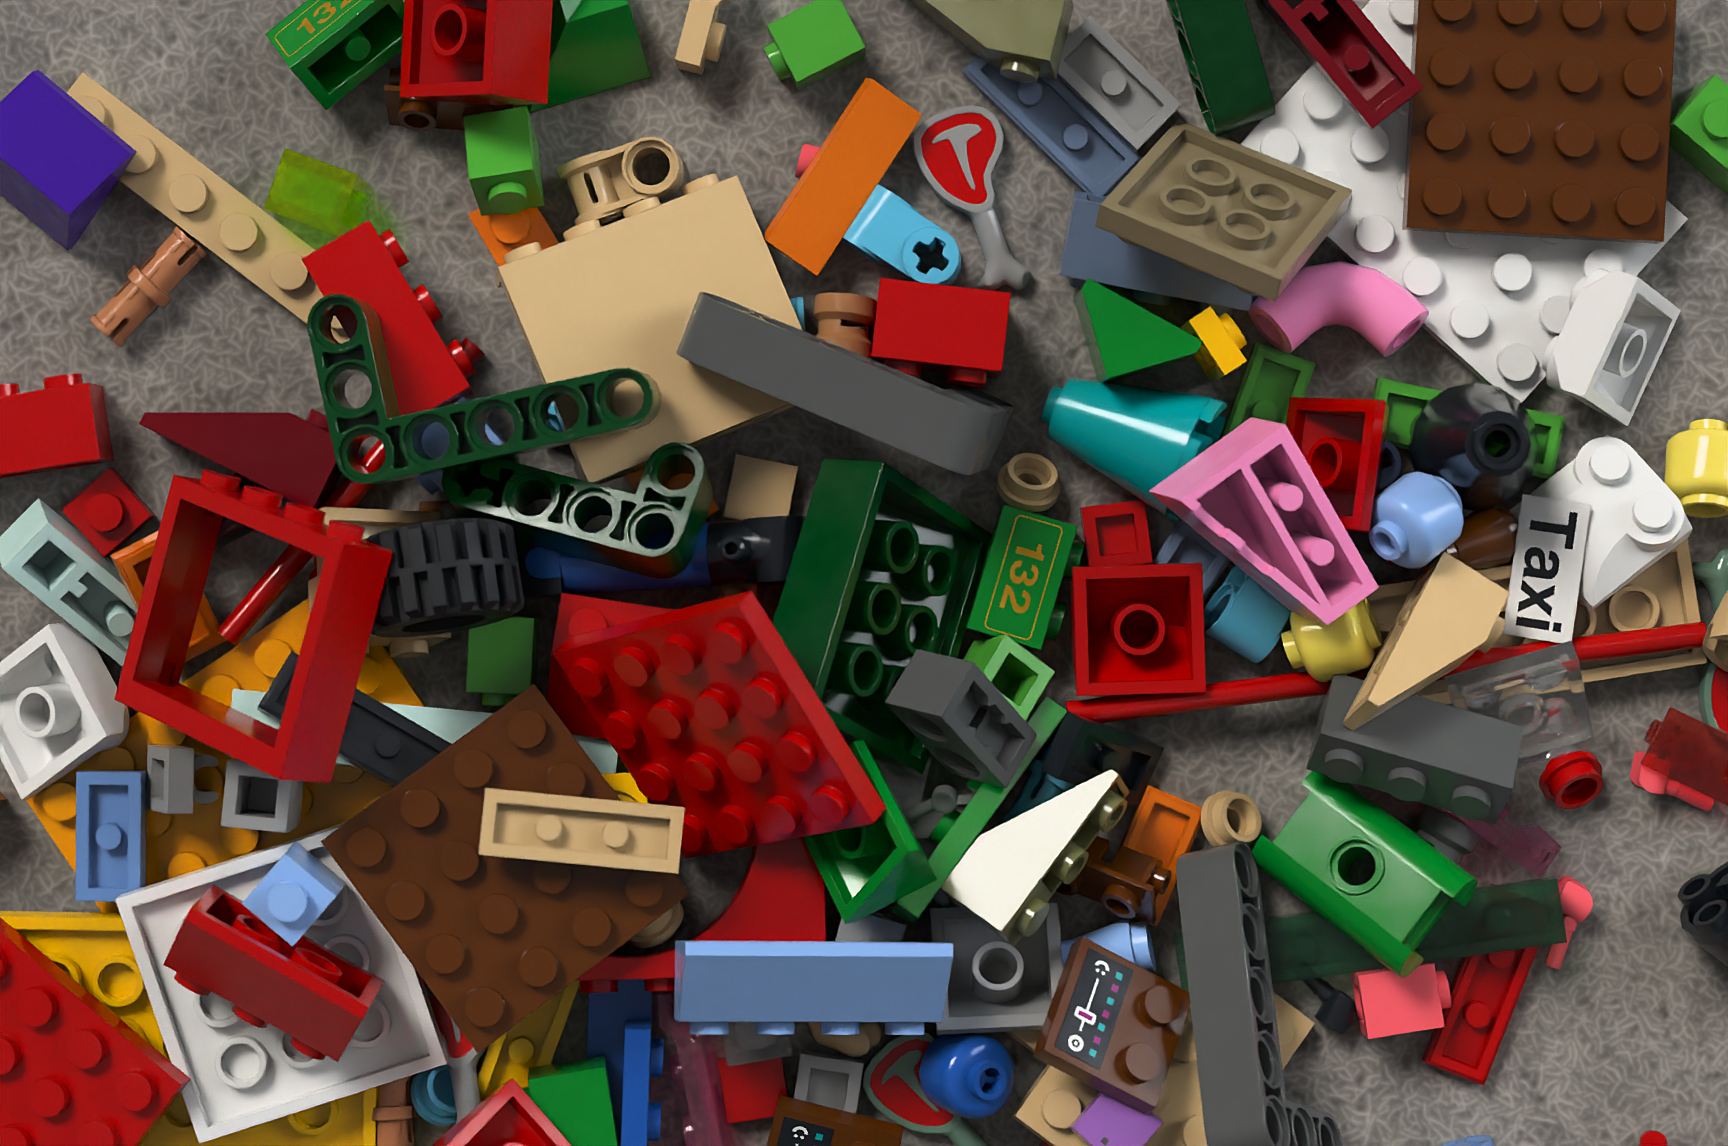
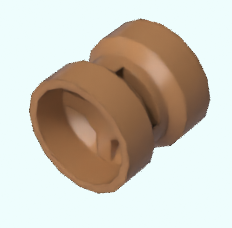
M821 293L816 295L813 316L819 323L816 336L871 359L872 343L868 339L869 328L875 324L877 301L867 296L850 293Z

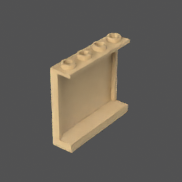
M717 174L703 176L681 188L684 196L663 204L660 203L657 196L646 198L626 207L622 211L625 217L622 220L601 227L599 219L590 220L563 233L565 242L542 250L539 242H534L514 249L503 256L506 264L498 267L494 281L497 288L503 287L543 384L615 368H631L648 374L660 389L661 407L658 415L650 424L639 429L569 444L577 462L574 471L579 480L603 485L645 468L652 453L662 445L678 442L686 443L695 448L797 407L692 363L676 354L700 291L725 298L802 330L737 175L720 182ZM626 380L620 383L612 395V404L615 411L625 418L635 415L641 409L644 402L642 388L634 380ZM563 394L556 397L551 403L563 431H566L576 424L579 417V407L571 395Z

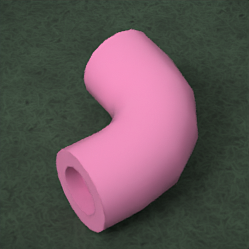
M1338 261L1302 267L1275 302L1259 296L1251 303L1248 314L1264 338L1276 349L1290 354L1311 334L1321 328L1339 325L1351 328L1367 340L1383 357H1388L1402 347L1418 331L1427 319L1429 310L1406 288L1377 269Z

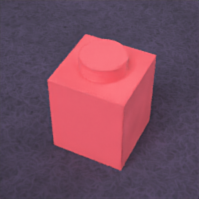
M1424 957L1425 960L1419 967L1405 978H1400L1382 963L1349 968L1359 1031L1366 1038L1373 1039L1445 1027L1442 1009L1451 1007V995L1445 971H1436L1435 964L1426 957Z

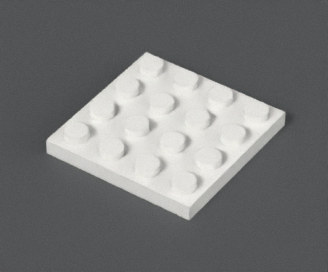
M345 823L119 895L115 899L170 1061L191 1078L181 1093L199 1144L445 1065L448 1062L449 1056L422 977L321 842ZM295 842L299 843L346 882L334 900L303 935L385 980L338 1062L328 1056L324 1060H316L306 1056L290 1044L289 1040L292 1036L271 1024H268L266 1028H259L247 1023L232 1011L233 1003L212 991L208 996H203L188 990L175 980L174 975L176 971L163 965L190 908L213 885L244 901Z

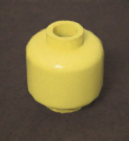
M1714 419L1696 420L1689 424V430L1679 432L1668 440L1665 453L1664 483L1678 497L1685 514L1688 516L1717 518L1728 515V424L1726 422Z
M1367 598L1361 600L1329 625L1291 612V630L1281 633L1284 649L1292 667L1297 669L1305 666L1309 675L1319 682L1331 681L1334 674L1348 675L1368 668L1374 661V648L1383 646L1381 632Z

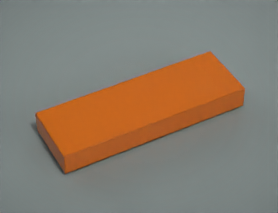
M865 78L763 234L765 242L811 274L818 276L919 122L922 114L875 80Z

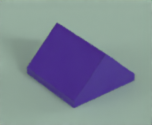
M36 70L31 72L0 102V195L66 250L72 249L137 151L41 71Z

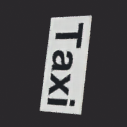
M1522 494L1508 591L1510 594L1507 598L1504 619L1506 624L1502 634L1571 645L1592 504Z

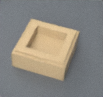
M736 454L723 517L743 520L757 517L789 516L799 467Z

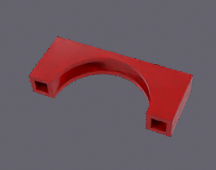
M803 837L752 846L746 872L730 902L706 928L687 941H826L825 882ZM675 946L647 955H608L575 980L579 981V993L618 992V980L644 979V991H674Z

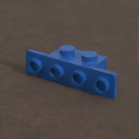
M610 954V955H612V956H638V955ZM644 979L618 980V992L589 993L586 1058L603 1055L606 1057L619 1146H647V1141H660L661 1102H649V1077H662L664 1038H651L653 991H644Z

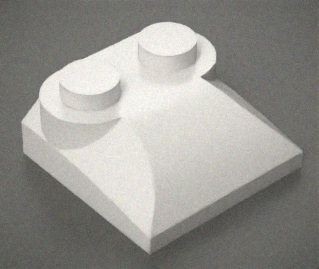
M1599 268L1594 270L1588 277H1582L1574 286L1569 300L1570 312L1559 336H1555L1545 349L1542 369L1546 372V381L1550 388L1571 395L1608 418L1628 426L1681 310L1639 277L1617 269L1610 272Z
M1609 435L1586 443L1573 461L1529 494L1532 496L1592 504L1578 598L1590 612L1686 540L1693 529L1678 497L1630 445ZM1521 502L1509 511L1517 522L1519 521Z
M65 622L48 624L0 662V759L22 800L33 797L97 752L118 747L126 738L129 730L130 718L128 708L125 704L114 700L117 686L93 642L83 634L76 632Z

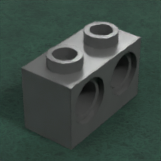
M917 649L885 701V704L950 774L1002 788H1007L1037 737L1035 731L974 662Z

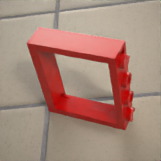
M203 469L201 479L173 475L114 700L279 780L330 783L393 551L362 539L364 528L361 526L337 520H330L329 525L323 523L326 513L319 509L296 503H286V507L281 506L283 495L259 487L244 486V489L241 490L239 489L241 478L223 475L210 469ZM223 516L325 558L279 730L179 683Z

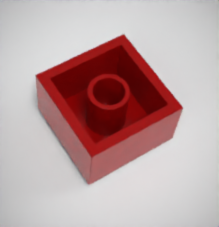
M880 278L871 359L918 379L921 378L922 371L946 373L945 385L983 389L987 378L996 379L1002 372L1011 293Z

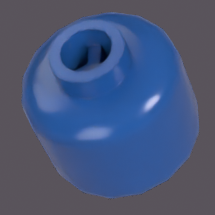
M977 1033L942 1034L929 1044L923 1054L919 1076L921 1088L927 1099L940 1110L965 1118L981 1119L995 1114L1005 1105L1013 1091L1015 1070L1013 1060L1006 1047L992 1037Z

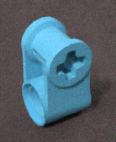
M877 184L841 239L882 267L887 266L908 281L951 286L957 280L961 271V255L955 239L948 232L920 215L906 201ZM937 245L944 247L942 255L947 267L943 271L933 267L927 274L921 273L922 263L917 253L922 248L932 252Z
M1234 565L1222 586L1213 594L1204 609V634L1250 662L1258 663L1277 644L1284 625L1291 615V611L1237 565Z

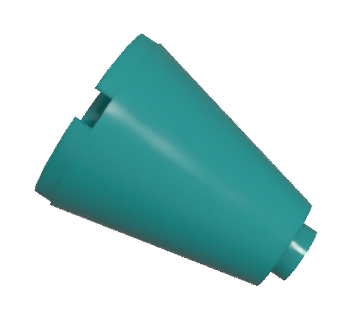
M1070 378L1063 388L1055 385L1051 389L1042 411L1041 421L1049 424L1048 437L1165 517L1180 522L1182 519L1152 495L1149 490L1220 440L1226 418L1220 414L1227 408V402L1208 396Z

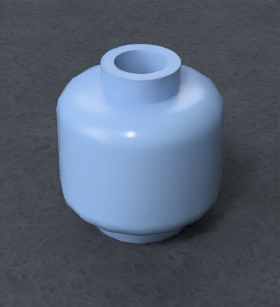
M1418 471L1404 474L1374 499L1372 525L1368 533L1373 549L1382 558L1399 566L1412 569L1427 565L1457 540L1462 533L1464 519L1460 496L1455 488L1443 478Z

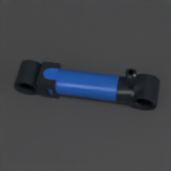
M771 516L737 521L704 522L695 551L687 568L677 576L668 579L644 576L515 540L524 598L559 597L561 593L575 595L745 584H785L805 516ZM586 529L584 531L595 533L603 529ZM663 531L655 533L648 538L644 547L647 549L662 548L671 541L674 534Z

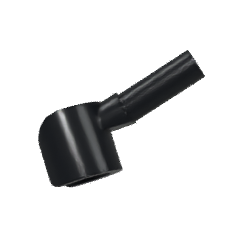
M1295 952L1285 963L1316 995L1324 999L1314 1017L1340 1034L1345 1033L1357 1013L1355 1001L1346 993L1332 987L1327 980L1324 981Z

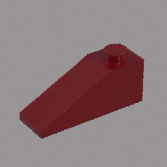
M1259 0L1292 42L1371 130L1424 88L1353 0Z
M312 408L306 419L292 413L145 412L139 423L298 504L320 509L328 500L342 473L335 459L327 417L325 414Z

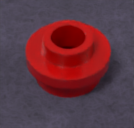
M1562 752L1548 762L1540 776L1539 787L1548 800L1556 802L1560 808H1580L1593 801L1601 792L1603 787V780L1601 778L1602 766L1597 757L1590 752Z

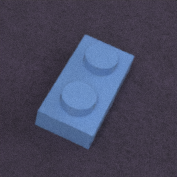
M81 770L76 772L75 901L116 902L115 899L119 895L146 887L147 771Z

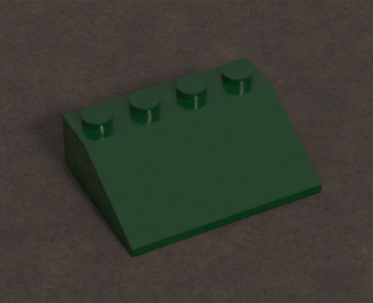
M823 458L778 608L774 615L773 625L847 745L850 746L853 741L864 740L875 759L911 773L923 775L930 751L885 704V701L917 649L957 658L992 534L884 462Z

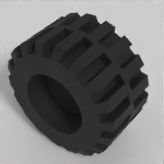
M485 518L439 520L386 530L364 539L393 551L373 623L372 635L398 638L461 631L502 621L525 606L513 527L509 524Z

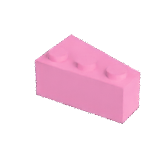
M1251 417L1149 490L1152 495L1286 608L1302 617L1329 625L1379 588L1285 424Z

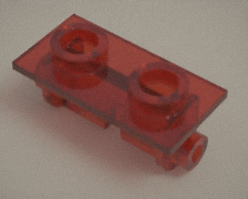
M1669 707L1663 721L1655 719L1646 732L1644 741L1650 744L1641 764L1728 805V734Z

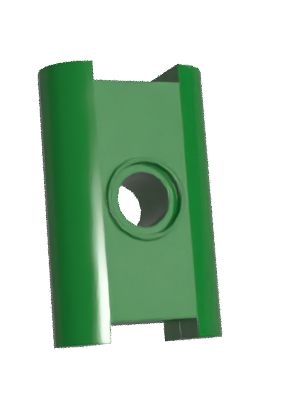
M1312 771L1301 782L1311 792L1277 837L1272 841L1261 835L1256 842L1252 853L1257 866L1400 978H1405L1425 960L1415 949L1453 900L1464 907L1467 905L1476 890L1477 879L1351 784L1338 782L1327 775ZM1373 856L1376 866L1372 878L1365 884L1359 886L1352 885L1350 870L1353 864L1359 858Z

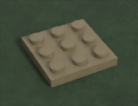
M1178 119L1100 204L1095 227L1117 235L1119 239L1127 244L1143 246L1176 260L1187 269L1203 271L1236 285L1247 294L1262 296L1275 302L1344 215L1352 190L1221 136L1216 137L1211 132Z

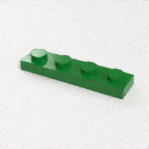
M1046 696L1036 711L1032 710L1026 722L1035 731L1037 737L1007 788L973 779L968 781L966 787L976 793L962 813L954 809L952 812L944 814L929 835V838L938 844L928 859L937 880L900 898L891 910L894 914L912 926L1064 717L1067 710Z

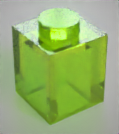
M285 148L263 209L274 216L338 238L348 232L350 228L353 229L364 222L370 206L371 195L363 192L367 181L358 174Z

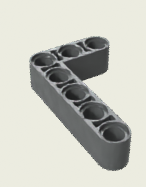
M702 291L699 292L676 352L680 357L933 464L965 475H972L992 466L1015 409L1013 405L973 388L961 386L947 390L745 306Z
M1236 841L1181 854L1176 863V881L1207 1145L1343 1146L1338 1125L1332 1116L1286 1099L1257 863L1251 849L1244 841Z

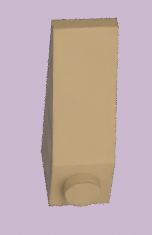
M1444 551L1415 581L1342 725L1354 731L1459 667L1477 649L1484 653L1488 652L1505 627L1506 620L1501 618L1499 614L1510 592Z

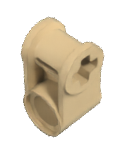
M656 137L640 138L610 150L591 153L562 164L556 169L559 179L567 180L579 216L574 220L575 225L594 219H599L600 224L603 225L624 217L622 211L638 201L657 196L659 201L665 200L677 193L683 185L685 177L684 162L677 151L666 141ZM653 153L666 155L669 159L670 170L665 180L657 185L642 184L638 178V167L643 158ZM589 179L592 180L594 189L598 197V202H596V199L594 197Z

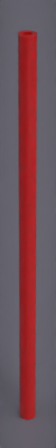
M1702 621L1572 638L1571 645L1543 641L1491 648L1486 653L1476 650L1459 667L1436 681L1701 648L1707 628ZM1371 666L1347 676L1365 680ZM1305 671L1206 684V692L1114 695L1066 701V710L1105 723L1326 695L1331 681L1319 682L1314 680Z

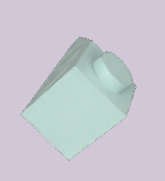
M38 498L0 536V564L2 569L123 667L137 609L115 565L108 558H104L83 534Z

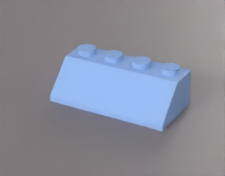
M675 940L674 1019L677 1021H689L690 1034H729V1022H755V1034L788 1035L795 1033V1022H820V1034L857 1035L860 1034V1022H885V1034L924 1035V1022H942L953 960V943Z

